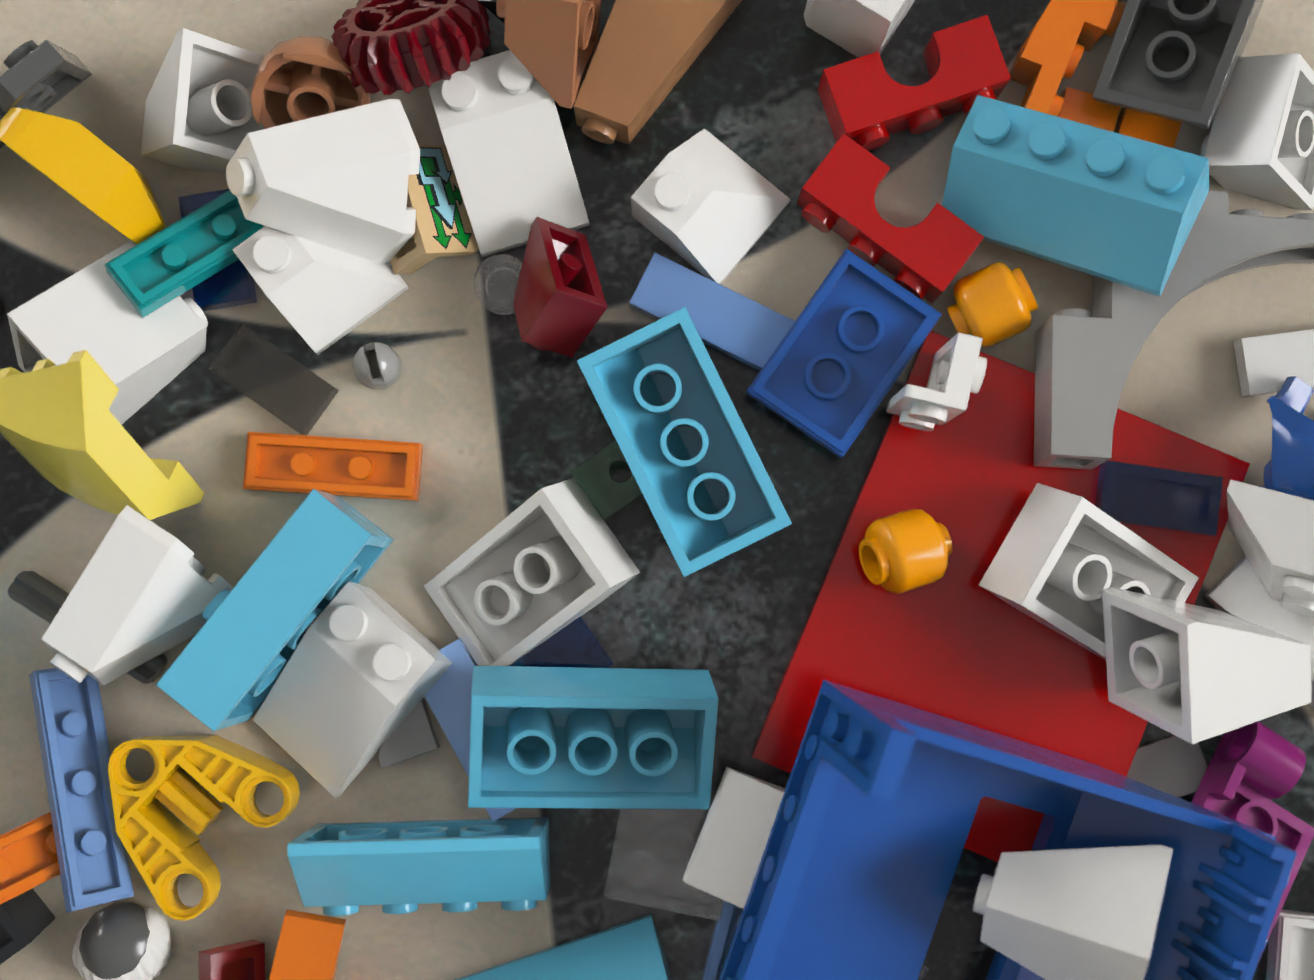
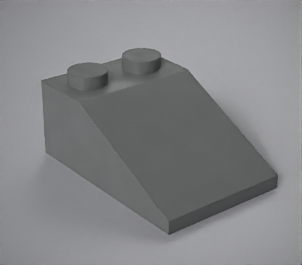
M1128 0L1092 99L1208 129L1252 33L1264 0Z

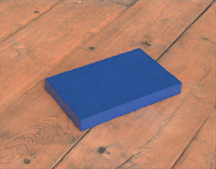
M845 249L746 393L841 459L942 314L863 259Z

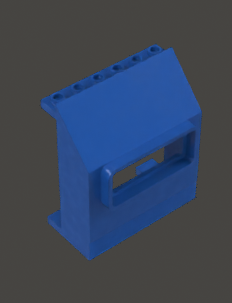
M823 680L719 979L917 980L978 805L984 796L1044 813L1031 851L1163 845L1173 848L1150 960L1144 980H1252L1261 953L1266 947L1268 934L1282 894L1289 883L1290 872L1297 852L1275 841L1277 837L1096 764ZM998 951L995 952L986 980H1045Z

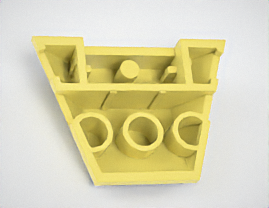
M87 350L74 352L68 363L56 366L50 359L39 360L33 370L22 373L12 367L0 369V434L46 480L59 490L95 508L117 515L128 505L149 520L201 503L205 494L180 462L149 458L108 410L119 389Z

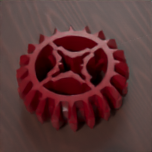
M359 0L355 8L347 9L342 14V18L333 26L334 33L331 36L342 60L352 68V73H344L350 77L349 80H351L353 88L361 85L365 93L375 94L381 91L383 95H391L400 90L410 93L414 88L422 86L430 88L432 83L440 80H450L452 74L457 71H466L470 67V62L479 60L484 55L483 50L491 44L489 36L491 31L488 23L490 18L486 7L478 0Z

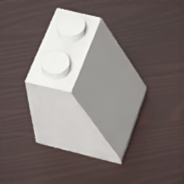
M131 241L7 313L18 366L24 372L32 371L39 360L50 359L56 366L68 363L74 352L87 350L119 389L108 410L121 425L205 352L208 326L205 314L198 304L189 297L182 299L178 296L142 318L108 275L104 265L134 247L135 245Z
M1114 587L1102 590L1109 702L1191 744L1311 703L1310 645L1220 610Z

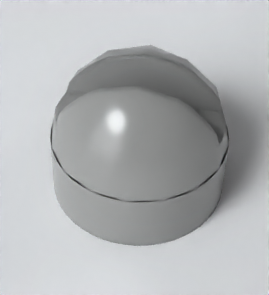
M371 342L359 348L355 354L353 370L361 383L371 389L382 390L396 383L401 374L402 364L398 354L390 346L381 342ZM375 351L382 377L373 379L368 354Z

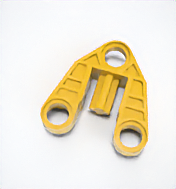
M11 107L0 120V140L136 245L166 228L147 178L79 122L16 107Z
M218 735L144 736L123 742L114 749L109 758L108 775L116 833L164 914L174 920L186 921L203 913L214 904L221 886L220 872L216 864L199 843L200 838L193 832L197 835L202 834L218 818L219 813L224 808L184 773V770L221 803L225 802L245 821L256 827L267 828L277 825L289 817L298 805L300 796L299 783L292 772L272 759ZM135 748L148 751L154 759V772L145 782L135 780L128 774L126 769V759ZM261 782H272L282 790L284 797L283 806L277 814L269 815L260 812L256 804L255 793L257 785ZM192 874L202 883L203 896L198 905L186 906L182 903L177 888L179 875Z

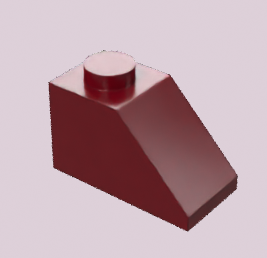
M536 217L531 225L513 300L522 342L528 343L538 350H550L573 357L607 309L586 235L540 217Z

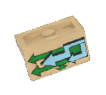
M418 144L420 148L419 174L409 175L407 207L416 209L415 233L390 261L394 274H412L437 257L470 256L479 249L446 145Z

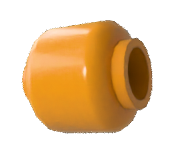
M1002 262L992 263L956 281L953 286V295L957 303L946 307L957 333L971 334L972 336L983 338L981 347L985 348L1026 331L1032 323L1030 312L1039 309L1020 267L1010 270Z
M909 509L875 520L868 526L865 537L859 545V558L867 578L873 584L880 585L886 591L895 594H901L939 580L945 574L948 556L952 552V540L947 528L942 523L936 522L927 512L920 509Z

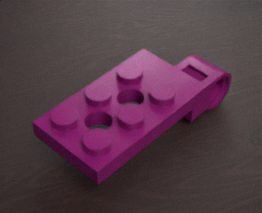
M1257 721L1224 733L1191 803L1277 837L1275 841L1297 852L1290 872L1289 883L1282 894L1268 934L1269 939L1314 837V828L1270 800L1280 798L1297 784L1306 764L1304 751Z

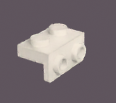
M958 332L934 353L927 388L907 384L889 399L886 412L900 415L899 424L923 431H933L935 424L942 426L965 412L970 392L975 394L979 392L986 372L987 359L979 357L983 338Z

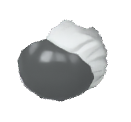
M132 902L110 904L94 913L90 920L77 932L72 951L73 964L85 980H152L161 974L162 968L167 965L168 958L171 956L170 929L165 917L151 907H142Z

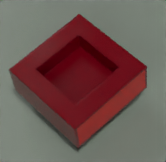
M252 939L198 951L199 980H266L265 942Z

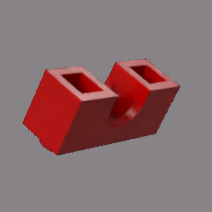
M988 15L932 34L922 54L929 72V81L922 85L906 86L894 81L886 72L879 51L824 69L817 91L836 143L844 133L869 151L890 140L889 135L906 129H910L911 134L926 132L940 125L944 121L943 117L962 110L964 115L968 116L977 95L997 100L1011 80Z
M843 133L801 189L796 204L803 208L802 216L813 227L824 233H829L830 230L834 231L849 243L847 246L849 251L873 267L876 264L880 265L895 277L893 281L922 300L924 298L933 304L984 239V236L938 202L928 216L917 225L897 227L886 222L876 209L874 197L890 167Z

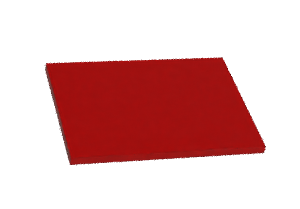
M930 331L919 347L903 387L910 384L927 388L934 353L945 345L950 338ZM980 351L979 357L987 359L986 372L979 392L977 394L970 392L965 412L942 426L935 424L933 431H923L899 424L900 415H891L755 742L751 757L791 774L823 680H828L845 687L1078 758L1127 777L1148 721L1108 701L1106 660L1017 610L980 587L979 583L1037 483L1085 498L1199 577L1185 603L1195 605L1228 521L1227 489L1230 480L1243 482L1250 463L1117 408L1113 427L1111 459L1092 470L1034 466L1035 374ZM909 509H920L932 516L936 522L942 523L950 534L952 552L948 556L945 574L934 583L901 594L888 592L882 586L873 584L865 575L859 558L860 542L864 539L868 526L875 520ZM984 796L978 805L964 848L996 862H999L1002 852L1031 851L1044 813Z

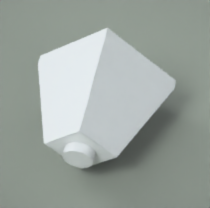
M386 99L247 133L226 166L228 187L232 194L237 196L246 220L377 263H389L415 233L416 209L407 207L409 175L419 174L420 148L400 99Z
M126 505L114 521L41 640L56 654L50 663L78 683H81L88 675L104 686L196 635L207 622L202 617V614L208 604L222 590L229 589L231 591L234 587L216 573H213L209 579L203 577L202 575L206 569L193 557L195 554L178 538Z
M1163 845L1002 852L994 877L982 874L975 896L973 912L984 915L980 941L1045 980H1144L1150 960L1173 848Z

